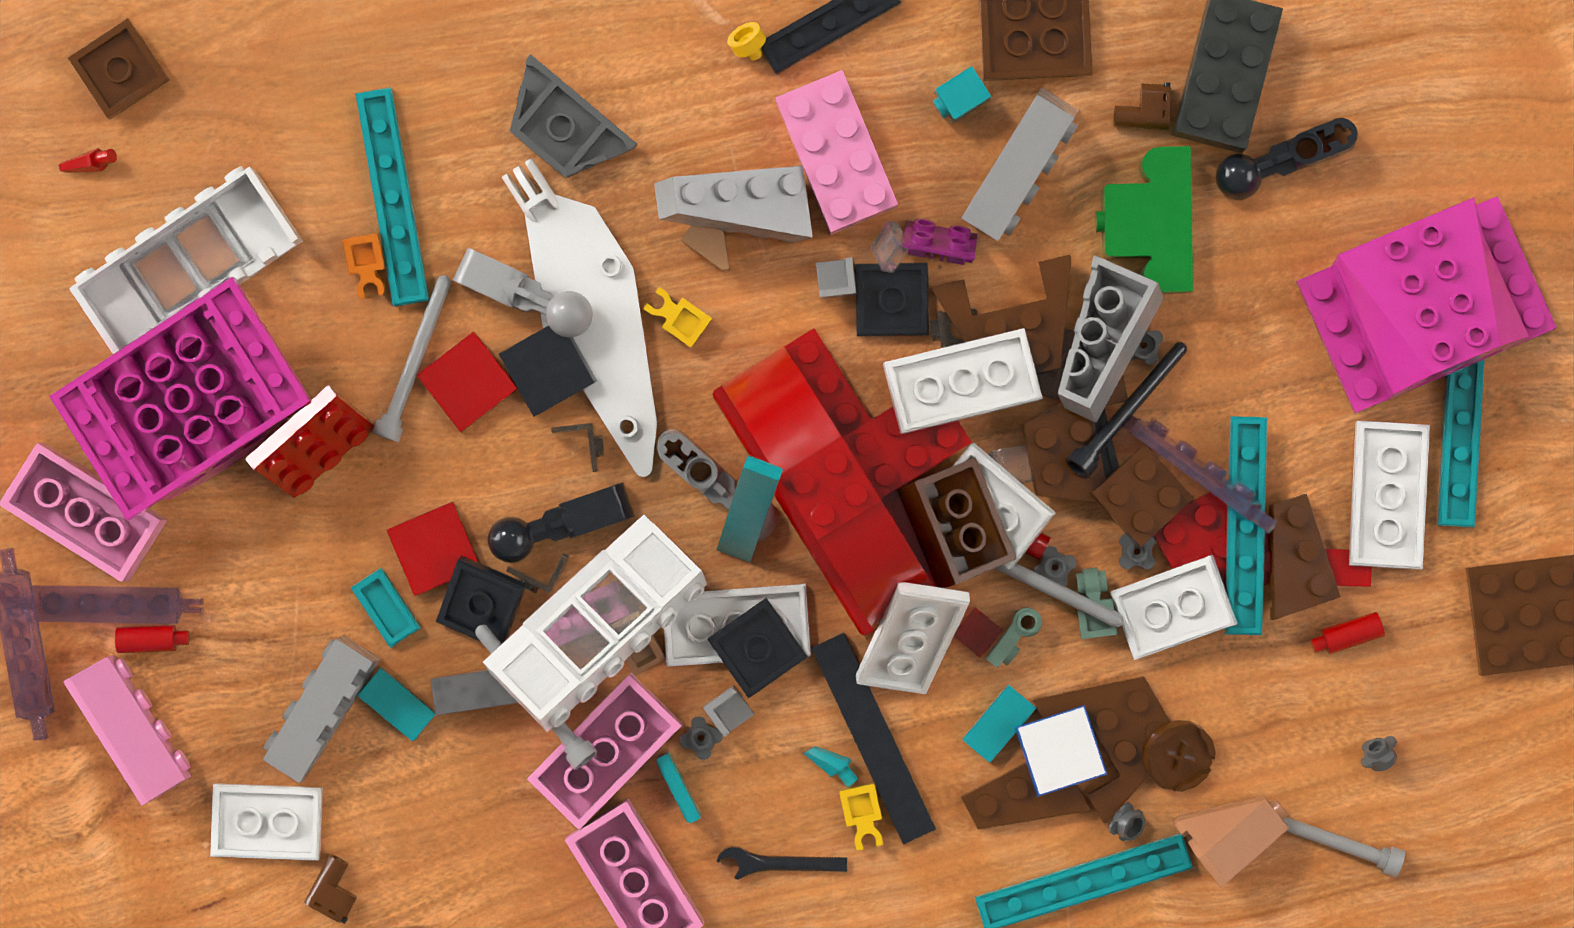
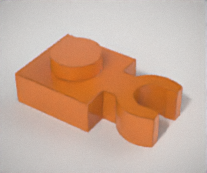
M380 232L343 238L342 242L349 275L360 274L361 280L357 284L358 296L361 299L367 296L365 289L367 283H374L377 286L378 294L383 295L386 291V284L383 278L377 275V270L386 268Z

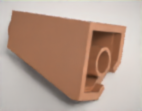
M1265 795L1182 814L1173 819L1175 827L1183 837L1186 836L1188 838L1192 851L1221 888L1289 829L1284 821L1289 816L1285 809L1276 799L1269 802Z

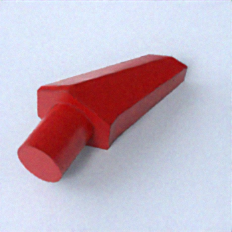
M96 148L60 163L59 170L64 173L101 172L109 164L116 162L117 154L113 149L102 151Z

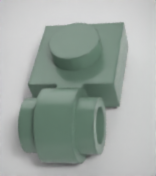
M1097 567L1083 569V573L1076 574L1079 594H1086L1087 598L1114 610L1112 598L1100 599L1101 592L1108 591L1105 570L1098 571ZM1077 609L1081 639L1117 635L1116 627Z
M1029 607L1019 609L1013 616L1012 624L1001 635L985 658L997 668L1002 662L1006 666L1009 665L1020 650L1016 646L1020 640L1019 638L1021 636H1034L1040 631L1042 626L1040 614ZM1026 615L1032 616L1034 621L1033 625L1028 629L1021 626V619Z

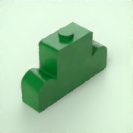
M1191 146L1152 148L1142 157L1139 164L1140 176L1147 183L1107 184L1102 189V211L1095 212L1096 233L1102 232V254L1104 258H1147L1148 262L1142 268L1141 276L1157 282L1162 294L1193 292Z

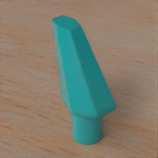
M817 746L803 753L829 774L830 777L837 774L846 787L851 786L858 780V777L848 766L852 761L851 758Z

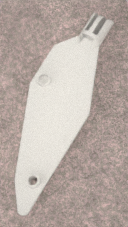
M530 158L525 161V164L543 192L539 194L531 179L520 165L514 168L513 172L530 198L529 201H526L508 173L502 176V179L525 214L535 281L541 284L544 291L556 296L565 291H573L582 294L589 301L593 312L592 322L583 334L573 337L597 380L596 383L583 389L636 474L646 477L652 472L657 417L634 268L597 209L593 206L555 195L533 159ZM541 313L542 325L545 328L549 324L546 315ZM624 420H630L634 424V429L631 433L623 431L622 422Z

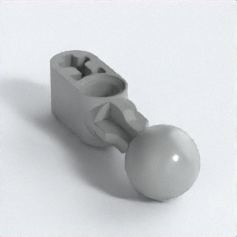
M467 248L453 278V281L511 308L516 307L524 312L535 310L546 315L550 328L562 337H577L583 334L592 322V307L582 294L565 291L556 296L544 291L541 284L529 278L527 274L471 248Z
M669 429L663 432L657 442L660 458L712 503H721L729 510L736 491L735 479L684 432L678 429ZM679 439L681 440L680 449L687 456H689L691 450L696 453L686 460L682 468L679 464L683 463V458L674 451L670 455L666 453L668 450L666 441L676 442ZM705 462L709 464L711 473L706 479L697 480L692 477L690 470L695 463ZM772 503L758 541L768 538L777 526L778 515Z

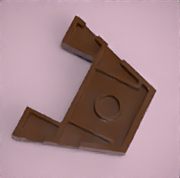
M1070 255L1038 262L1046 299L984 314L972 315L964 279L932 287L934 294L964 343L1024 328L1036 374L1061 369L1072 262Z
M1123 375L1106 406L1123 403L1128 399ZM1062 402L1021 424L1035 495L1098 503L1090 493L1106 479L1101 453L1098 455V467L1088 479L1077 475L1066 463V458L1075 448H1081L1083 445L1087 446L1097 435L1095 422L1065 409Z
M1144 676L1039 697L1033 700L1042 718L1085 705L1092 729L1119 774L1114 779L1087 794L1103 823L1108 822L1149 776L1143 761L1145 745L1156 730L1162 725L1170 723L1169 718Z

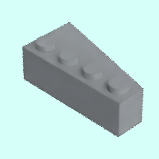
M1042 87L961 219L997 241L1003 233L1010 236L1020 220V217L1015 215L1022 202L1029 206L1040 188L1034 184L1042 171L1048 175L1059 156L1053 153L1060 141L1067 144L1078 125L1072 122L1078 109Z
M803 166L675 176L654 183L659 220L698 227L707 226L718 228L720 231L746 233L765 239L774 238L787 243H796L813 238Z
M1094 255L1091 264V275L1088 284L1086 283L1083 295L1084 302L1080 317L1077 318L1075 325V336L1072 348L1067 356L1058 395L1065 409L1097 423L1164 298L1157 282Z
M347 636L332 639L321 655L324 659L318 669H313L304 681L302 688L305 690L298 702L293 700L285 711L282 718L286 722L280 732L274 730L263 749L268 751L263 760L298 783L306 779L358 697L357 695L361 692L381 660L380 657Z

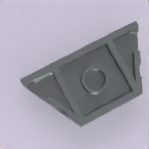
M531 54L528 56L522 85L520 86L516 110L510 127V132L565 178H569L636 148L638 144L535 57Z

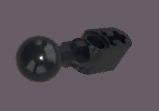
M1336 118L1301 132L1291 139L1273 145L1268 154L1253 159L1245 154L1230 155L1217 168L1216 184L1219 190L1228 198L1234 200L1247 199L1257 192L1262 179L1276 173L1286 176L1351 151L1357 142V128L1349 119ZM1338 127L1343 132L1349 131L1351 133L1347 136L1346 144L1341 145L1339 140L1332 141L1327 145L1330 151L1323 152V143L1318 134L1324 133V139H1329L1335 135V128ZM1304 140L1314 142L1318 149L1316 155L1310 159H1303L1296 152L1297 145Z
M622 482L558 504V507L546 510L542 518L528 523L517 517H505L493 524L488 534V546L491 553L500 561L515 563L526 558L536 542L548 538L555 542L568 537L571 539L635 517L624 483Z

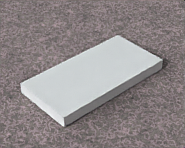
M1024 328L883 363L901 434L1043 399Z
M1373 421L1355 422L1349 565L1423 569L1430 425Z
M898 582L892 599L879 622L856 673L857 684L926 694L970 603L969 592Z
M806 584L704 591L695 602L686 603L678 611L676 619L664 628L667 667L723 663L707 639L766 597L807 656H811Z

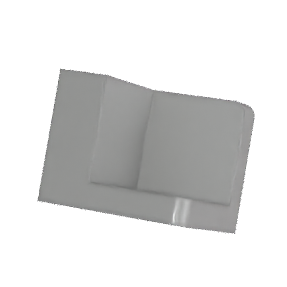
M852 257L845 258V260L816 263L820 299L856 295Z
M734 685L703 707L723 737L754 715V712Z

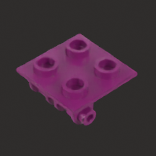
M915 219L914 222L906 221L901 250L908 251V255L925 258L926 252H930L929 259H933L934 253L941 254L940 261H943L944 255L948 256L947 262L965 265V262L972 263L975 260L977 233H972L969 228L958 225L950 226V228L935 226L934 222L927 219Z

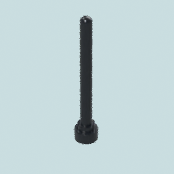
M1175 343L1087 446L1083 445L1081 448L1073 450L1066 458V463L1072 471L1082 478L1088 479L1098 467V455L1186 354L1187 346L1185 343Z

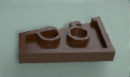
M1307 494L1269 505L1270 550L1272 551V574H1270L1272 607H1270V620H1276L1340 598L1341 596Z
M1026 762L961 796L978 830L1091 811L1077 784L1037 797Z

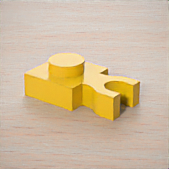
M658 287L655 293L664 298L663 307L654 309L647 303L644 310L653 316L666 318L667 320L662 328L692 348L712 318L684 298L677 305L674 304L669 294L661 287Z
M870 783L839 790L847 827L854 825L857 827L855 834L856 850H863L861 839L865 834H872L875 837L876 846L883 845L881 833L873 823V821L882 819L875 784Z

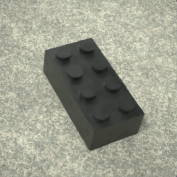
M1207 0L1172 136L1238 153H1243L1247 149L1283 8L1253 0Z

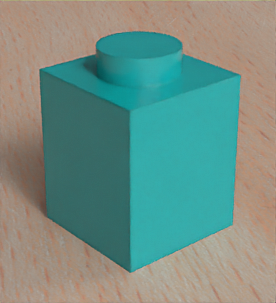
M973 66L937 87L934 91L937 98L932 102L943 119L949 116L954 123L991 99V95Z

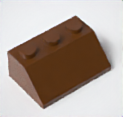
M976 457L897 489L938 588L953 586L1017 559Z

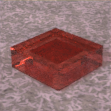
M974 607L958 626L954 637L981 658L1003 630Z

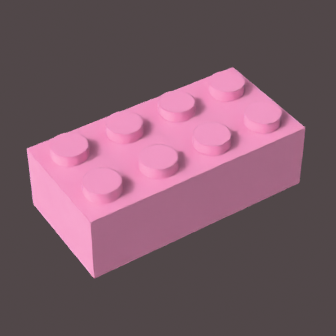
M843 70L775 98L830 235L898 207L895 195Z
M37 443L0 501L1 507L121 582L131 580L168 521L150 508L135 518L126 520L99 476L47 443Z
M630 673L573 731L577 738L582 737L584 741L589 740L598 751L597 754L584 766L574 770L566 760L567 754L564 751L566 747L562 743L527 780L580 830L683 723L643 683Z
M629 798L566 837L565 842L619 928H701L704 926V918Z

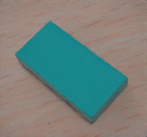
M383 568L378 569L351 587L390 648L421 628Z
M382 667L357 695L411 741H415L436 715L432 708Z
M1008 684L962 740L990 763L1016 733L1015 727L1021 726L1036 707Z
M670 751L658 756L656 763L686 822L690 824L700 819L702 814Z

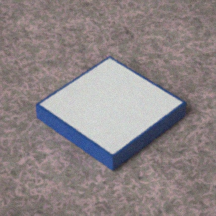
M1085 705L1015 727L1037 797L1107 775Z

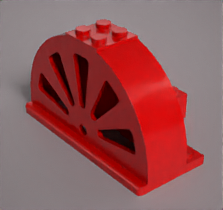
M815 328L776 350L713 391L715 402L748 455L783 469L774 497L861 635H868L876 631L898 582L937 587L897 489L911 484V480L972 443L959 421L901 434L894 406L871 419Z

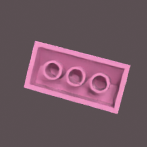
M115 655L107 656L68 678L63 683L142 806L191 777L188 772L191 766L181 750L175 751L168 740L171 738V733L161 719L156 721L149 710L152 704L146 693L141 688L136 690L129 678L133 674L127 663L122 658L117 660Z

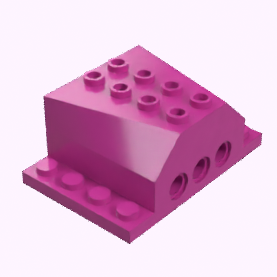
M1498 196L1477 205L1473 197L1338 254L1331 267L1296 282L1354 414L1557 328Z
M235 277L224 281L49 396L126 520L135 518L161 500H171L210 480L256 450L289 421L290 416L301 410L312 400Z

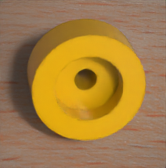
M749 22L737 27L729 35L727 43L735 56L741 58L749 56L752 61H755L763 55L761 47L766 41V36L758 23Z

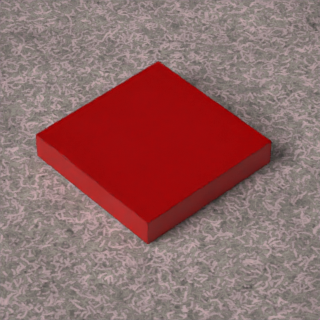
M474 331L417 374V377L461 433L518 390L517 386Z
M450 502L386 530L414 596L450 582L457 560L461 555L480 563L454 502Z

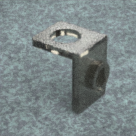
M971 309L973 316L978 315L976 309ZM937 311L935 313L936 320H930L932 342L939 341L940 349L964 343L962 339L955 338L950 331L952 322L947 313Z
M594 423L551 427L552 433L588 430L592 472H600L598 457L605 456L602 435L596 436Z
M563 553L548 584L513 566H508L506 572L527 583L526 589L533 593H537L539 588L551 593L570 555Z

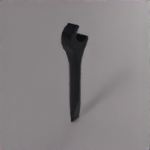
M730 846L721 851L717 858L718 863L721 859L727 857L737 861L739 870L734 876L737 880L749 874L762 871L847 872V857L765 856L749 852L739 846Z

